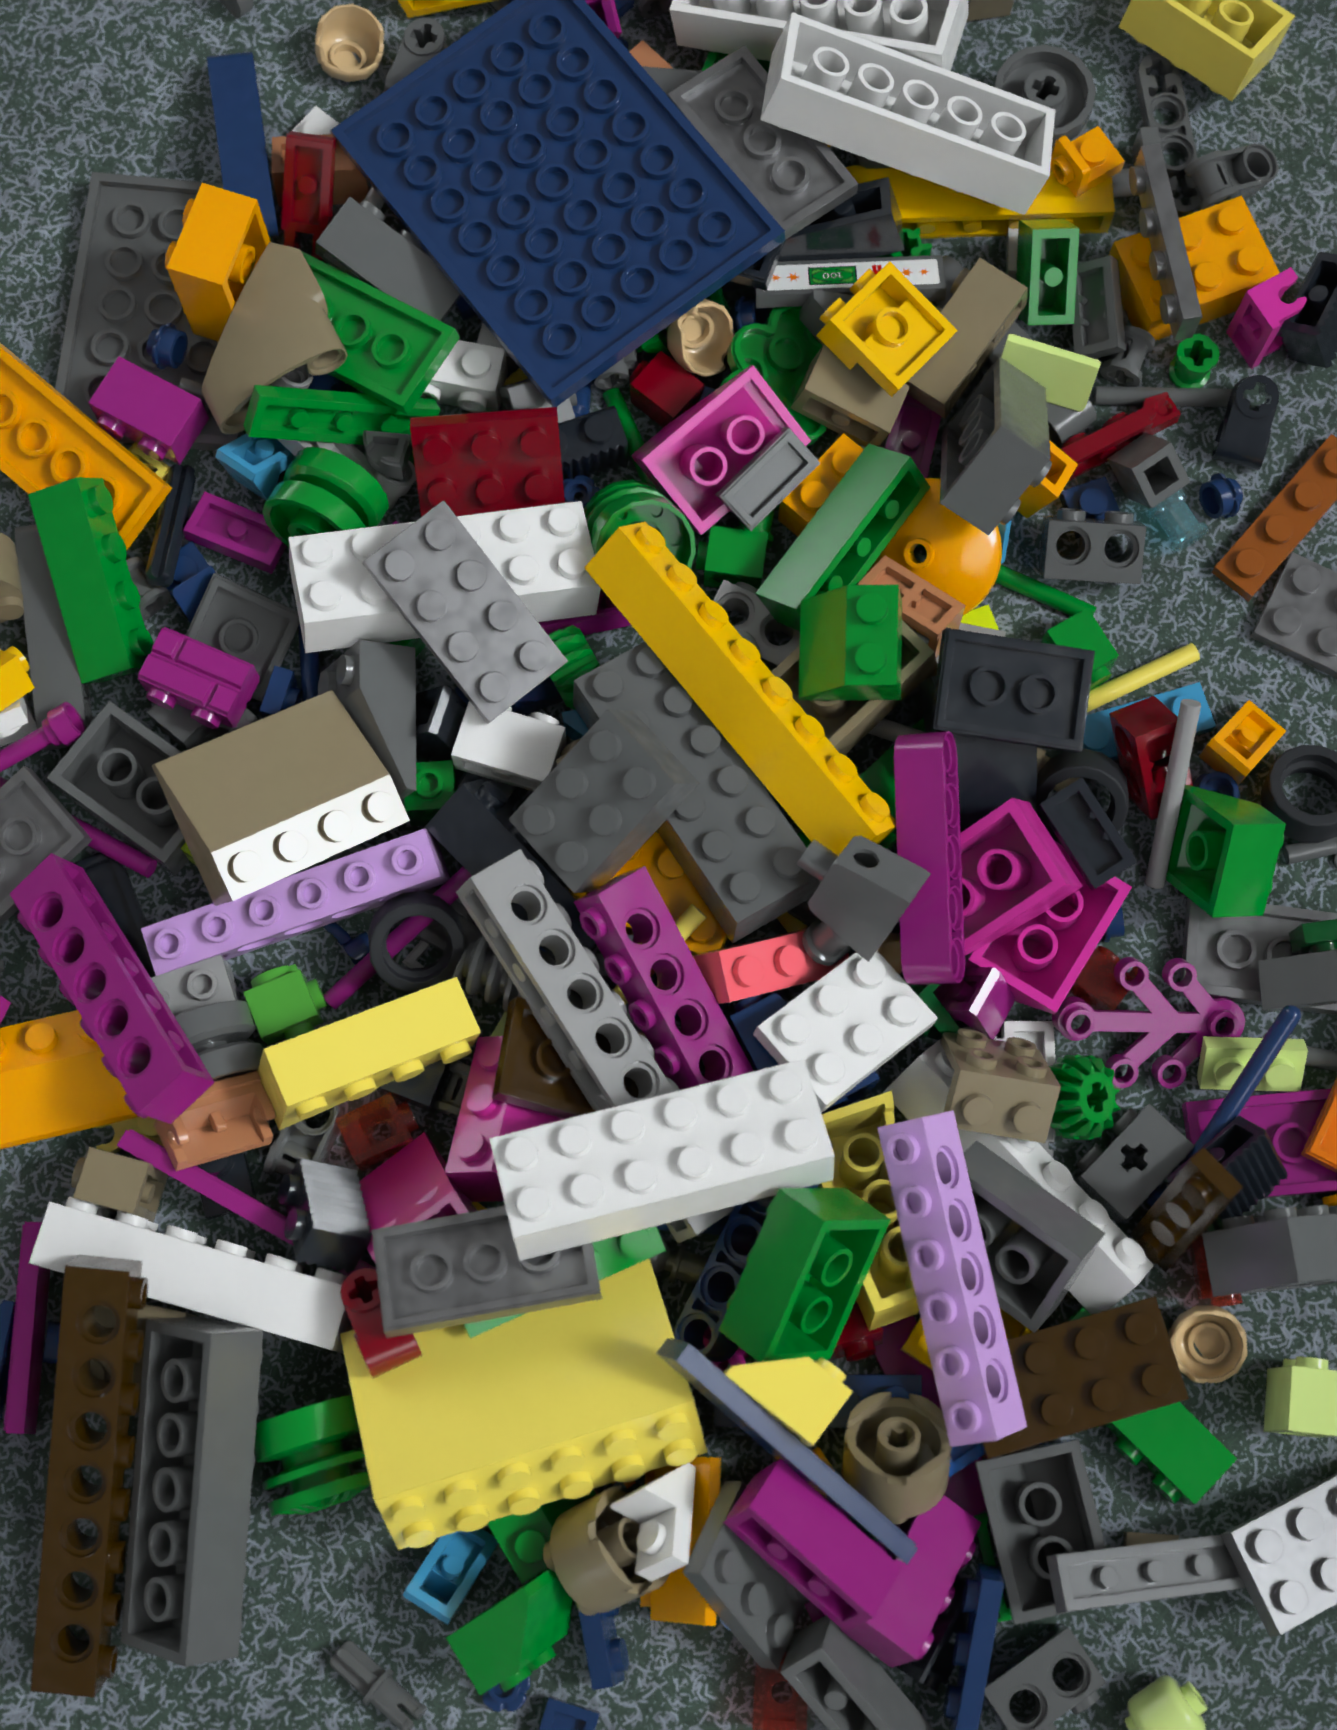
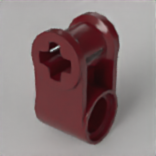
M363 1268L348 1275L341 1286V1300L354 1328L355 1340L372 1378L374 1379L422 1356L423 1354L413 1333L390 1338L386 1337L383 1327L377 1270Z

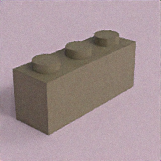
M982 258L977 260L971 270L964 268L959 273L950 289V293L953 296L943 309L939 306L936 307L958 331L906 382V384L910 385L907 395L944 419L949 415L1027 305V287Z

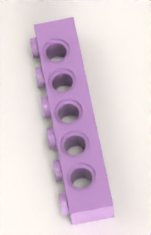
M424 828L285 877L234 901L214 906L212 903L141 928L155 975L158 976L218 955H222L225 960L240 956L382 906L387 900L402 893L420 892L442 885L450 879L438 840Z
M954 1111L877 1127L950 1447L997 1441L1026 1428L1027 1424Z

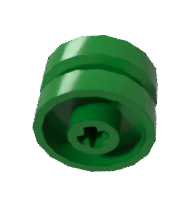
M307 447L297 452L285 472L284 481L276 485L265 502L262 512L265 522L271 531L289 547L288 537L378 526L389 507L387 494L379 482L361 465L342 454L326 448Z

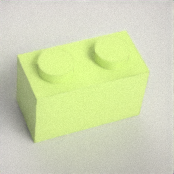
M1296 1357V1359H1283V1367L1267 1369L1264 1432L1314 1438L1337 1437V1371L1328 1370L1329 1360Z

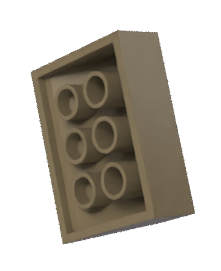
M333 690L152 765L214 906L241 898L410 821L390 774Z

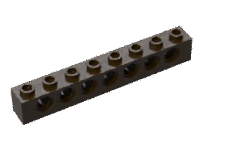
M78 1255L65 1265L30 1690L33 1692L95 1698L105 1681L112 1679L116 1671L118 1647L111 1645L112 1626L116 1627L119 1623L122 1610V1594L115 1593L116 1574L122 1573L127 1553L126 1541L119 1540L121 1521H126L131 1503V1490L124 1488L125 1468L130 1469L135 1453V1437L128 1435L129 1416L136 1414L140 1395L139 1383H132L134 1363H139L144 1346L143 1330H137L138 1310L144 1309L148 1296V1278L141 1277L142 1261ZM102 1305L108 1307L114 1313L116 1319L115 1327L108 1328L97 1321L94 1313L95 1306ZM91 1359H100L108 1364L111 1370L110 1380L99 1379L93 1374L90 1367ZM95 1412L101 1415L106 1421L107 1432H97L91 1429L86 1421V1413ZM89 1465L95 1467L101 1473L103 1483L96 1485L88 1482L82 1474V1466ZM84 1518L92 1521L97 1527L98 1536L90 1537L82 1533L78 1527L77 1519ZM80 1571L89 1575L93 1581L94 1588L86 1589L79 1586L74 1579L73 1572ZM76 1624L82 1626L87 1631L90 1640L82 1641L75 1638L70 1632L69 1625Z

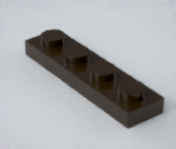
M1202 1148L1188 1161L1129 1235L1142 1247L1146 1257L1152 1263L1158 1264L1166 1272L1186 1253L1243 1186L1205 1148Z

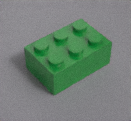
M779 1188L776 1196L768 1206L767 1217L757 1241L748 1253L747 1264L737 1288L728 1300L727 1311L719 1331L759 1363L810 1357L814 1361L820 1357L829 1360L891 1220L847 1188Z

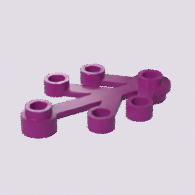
M1126 957L1116 964L1114 977L1125 989L1132 991L1149 1011L1094 1010L1083 999L1072 996L1065 998L1056 1014H1052V1022L1056 1030L1072 1041L1083 1040L1090 1036L1093 1031L1144 1032L1121 1054L1111 1056L1104 1065L1106 1068L1114 1069V1073L1118 1066L1122 1064L1128 1065L1124 1076L1119 1078L1114 1076L1112 1083L1119 1088H1126L1134 1084L1138 1078V1067L1174 1034L1192 1033L1171 1055L1158 1057L1152 1065V1076L1165 1088H1176L1186 1078V1067L1200 1055L1203 1036L1240 1037L1245 1027V1016L1242 1009L1230 999H1213L1197 981V971L1194 966L1182 958L1169 960L1163 967L1162 978L1172 989L1182 992L1197 1012L1176 1011L1149 980L1147 967L1134 957ZM1137 966L1138 974L1135 979L1125 981L1126 971L1131 967ZM1185 967V977L1179 982H1174L1173 975L1175 971ZM1077 1015H1084L1085 1020L1083 1024L1077 1029H1072L1071 1022L1073 1018ZM1227 1017L1228 1021L1221 1031H1216L1217 1021ZM1169 1065H1175L1172 1077L1163 1079V1070Z

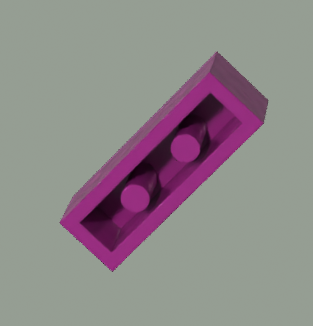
M781 1458L753 1476L723 1522L844 1632L875 1617L902 1570V1567L887 1554L886 1549L879 1542L867 1537L847 1519V1516L840 1509L828 1502Z
M945 1495L927 1512L909 1517L901 1524H894L917 1544L918 1550L908 1564L892 1558L902 1567V1570L875 1617L847 1632H844L842 1629L840 1630L891 1668L911 1661H917L928 1651L934 1638V1634L931 1632L937 1616L951 1603L955 1594V1588L952 1584L958 1571L970 1561L976 1549V1543L973 1540L981 1522Z

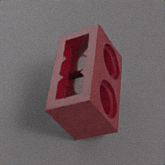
M1151 696L1113 711L1109 715L1120 768L1127 777L1129 799L1150 820L1158 818L1178 717L1155 696ZM1188 768L1185 785L1193 786L1190 768Z

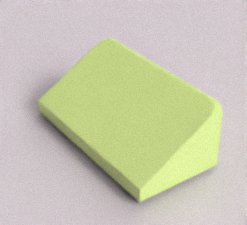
M1014 334L1008 335L1001 358L1045 387L1046 402L1078 412H1082L1087 405L1101 362L1097 359Z

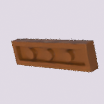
M1331 434L1213 568L1212 573L1248 602L1337 501L1336 436Z

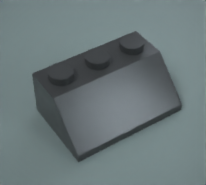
M1079 1439L1064 1440L1038 1446L1030 1450L1016 1451L975 1462L1013 1624L1018 1625L1070 1613H1056L1047 1557L1106 1549Z

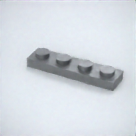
M1158 143L1141 146L1135 165L1129 169V185L1132 194L1139 195L1142 207L1139 212L1140 231L1143 238L1149 237L1152 249L1149 257L1150 272L1154 281L1159 280L1163 294L1160 297L1161 318L1164 324H1170L1173 340L1192 338L1202 318V312L1161 145Z

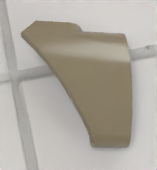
M269 242L244 285L218 341L203 381L201 393L221 432L224 434H236L245 430L243 425L254 385L268 386L288 372L304 364L311 375L320 376L328 374L340 367L347 358L346 349L328 318V308L323 292L300 249Z

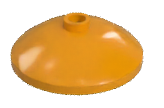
M925 478L930 486L929 490L867 573L885 555L966 605L963 613L964 616L986 598L997 579L1002 559V543L999 528L997 525L988 536L940 503L941 479ZM918 544L923 545L927 551V557L923 562H919L914 556V549Z

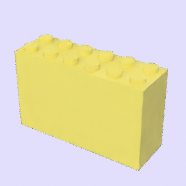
M650 1258L600 1280L602 1296L600 1300L528 1312L472 1338L469 1337L464 1324L413 1333L423 1355L374 1379L357 1345L354 1329L340 1333L373 1498L398 1550L406 1547H425L433 1543L436 1538L460 1530L464 1532L475 1531L486 1526L489 1521L511 1514L526 1515L536 1511L543 1504L562 1498H580L589 1494L594 1488L616 1481L621 1483L631 1482L640 1478L645 1472L667 1465L682 1466L693 1461L696 1456L708 1453L688 1381L656 1354L667 1338L672 1339L674 1335Z

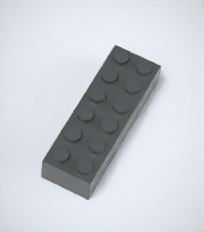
M646 642L637 645L574 680L573 707L588 729L596 723L607 709L633 711L700 783L657 829V832L732 944L813 896L820 885V881L796 865L807 848L758 777Z
M199 1316L146 1319L120 1642L184 1667L237 1658L239 1654V1641L242 1630L243 1589L246 1577L247 1536L251 1518L252 1471L255 1465L256 1418L259 1411L260 1365L263 1358V1330Z

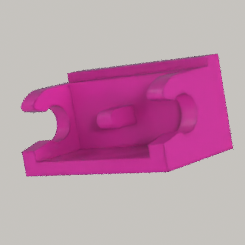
M1291 267L1247 290L1226 331L1251 369L1258 366L1263 357L1282 346L1283 342L1281 340L1283 338L1276 336L1285 320L1298 314L1307 301L1306 297L1297 298L1295 302L1290 304L1281 301L1285 290H1288L1298 279V276Z

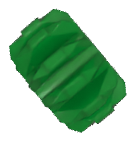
M571 625L562 630L558 629L548 636L568 660L566 664L551 674L550 677L566 706L575 710L573 707L574 680L599 667L600 664L580 628Z
M1068 1054L1064 1057H1058L1056 1063L1049 1066L1061 1086L1050 1127L1055 1130L1056 1136H1062L1065 1139L1092 1140L1093 1138L1101 1137L1102 1131L1113 1128L1112 1113L1121 1110L1115 1102V1095L1121 1088L1112 1084L1114 1069L1106 1068L1102 1058H1095L1092 1055Z

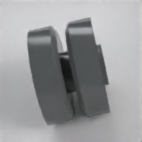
M1038 45L1025 47L1007 58L997 72L994 87L1055 109L1052 152L1056 140L1066 135L1070 141H1073L1085 134L1086 125L1093 109L1096 89L1092 73L1079 57L1064 48Z
M232 1000L214 1003L174 1016L214 1082L258 1071L264 1048L260 1043L247 1041L255 1031L256 1025L249 1006L245 1001Z

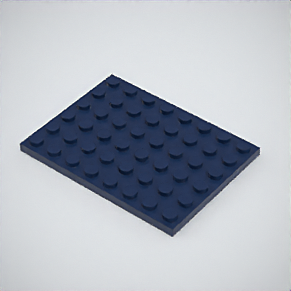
M513 0L331 129V133L337 139V144L552 407L560 405L786 240L785 230L585 0Z

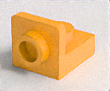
M1099 126L1073 141H1070L1066 135L1056 140L1051 155V170L1054 177L1061 185H1067L1075 197L1080 196L1122 171L1125 163L1123 157Z

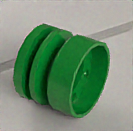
M636 480L613 482L596 492L584 507L594 555L618 527L646 522L662 534L666 541L665 546L675 558L691 569L696 554L694 532L685 515L651 484Z
M352 1395L309 1405L256 1424L254 1444L256 1462L281 1460L284 1469L262 1482L264 1490L288 1485L290 1491L289 1496L268 1503L271 1517L281 1514H310L350 1501L353 1497L371 1486L368 1471L351 1475L349 1465L365 1460L364 1449L345 1451L342 1442L360 1431Z

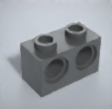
M1057 508L1056 516L1043 515L1039 557V574L1043 578L1141 584L1147 526L1139 521H1133L1134 513L1105 511L1104 519L1085 518L1086 510ZM1067 531L1077 532L1080 537L1078 549L1070 555L1058 554L1056 543L1060 535ZM1124 534L1128 542L1126 551L1120 557L1108 558L1104 550L1107 540L1113 535Z
M1059 1624L987 1677L984 1699L1005 1730H1056L1057 1727L1053 1723L1055 1720L1069 1710L1074 1715H1077L1088 1709L1100 1698L1096 1690L1107 1682L1070 1628ZM1071 1658L1077 1667V1677L1070 1686L1059 1688L1053 1681V1668L1059 1660ZM1019 1690H1030L1035 1701L1032 1713L1023 1719L1013 1718L1009 1710V1701L1012 1695Z

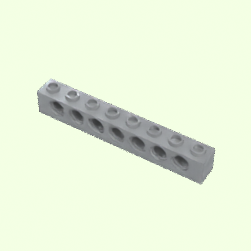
M521 849L470 877L456 891L522 998L526 1000L532 1009L534 1017L546 1036L553 1042L552 1045L565 1066L570 1068L572 1077L594 1110L600 1111L680 1090L671 1079L665 1077L654 1060L655 1052L652 1045L643 1035L637 1033L627 1017V1008L624 1001L615 991L609 989L599 973V964L596 957L587 947L581 945L571 929L572 923L568 913L560 904L553 901L544 887V878L540 869L533 861L527 860ZM511 903L520 904L525 908L528 914V921L520 920L514 915ZM539 946L547 947L553 952L556 965L548 964L542 959L539 953ZM568 989L577 992L581 996L583 1009H578L570 1003L567 996ZM596 1033H600L608 1039L611 1045L610 1054L603 1052L597 1046L595 1040ZM624 1076L629 1077L636 1083L639 1091L638 1098L632 1097L625 1090ZM734 1206L669 1222L666 1225L676 1241L680 1243L700 1234L730 1213Z

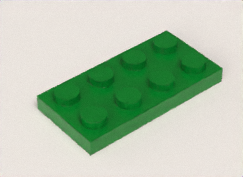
M301 251L323 292L328 308V318L348 354L345 362L328 374L409 415L460 337L456 329Z

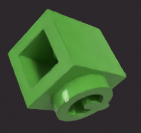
M296 964L277 967L256 976L251 980L252 988L243 992L260 1037L267 1045L283 1039L289 1040L315 1030L314 1026L324 1023L319 1009L326 1007L327 1003L316 978L307 981L305 975L297 968Z

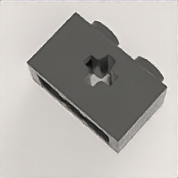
M1151 1104L1146 1105L1138 1113L1131 1107L1128 1108L1113 1124V1128H1110L1116 1134L1104 1149L1097 1143L1094 1144L1076 1163V1166L1082 1172L1074 1181L1091 1199L1099 1202L1117 1224L1127 1220L1195 1147ZM1133 1150L1139 1155L1134 1162L1136 1167L1126 1171L1120 1165L1125 1159L1123 1154Z

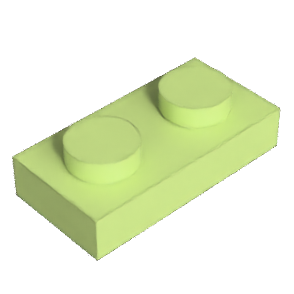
M1203 1036L1197 1072L1200 1089L1230 1090L1263 1038ZM1287 1039L1255 1091H1301L1308 1053L1304 1039Z

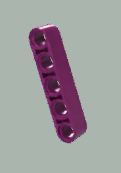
M950 731L899 735L894 745L897 855L931 873L900 918L902 972L906 983L909 985L960 983L965 971L956 742Z

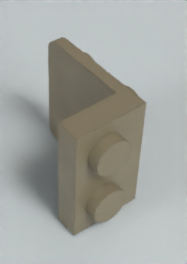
M959 1029L957 1033L944 1032L940 1044L954 1073L943 1113L954 1111L957 1128L961 1130L1046 1143L1061 1086L1040 1050L1036 1048V1045L1031 1041L1018 1037H1009L1006 1039V1042L988 1039L983 1033L971 1029Z

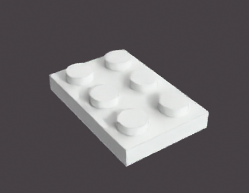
M878 951L869 962L856 952L757 1026L753 1035L779 1065L805 1059L822 1113L932 1027L938 1018Z

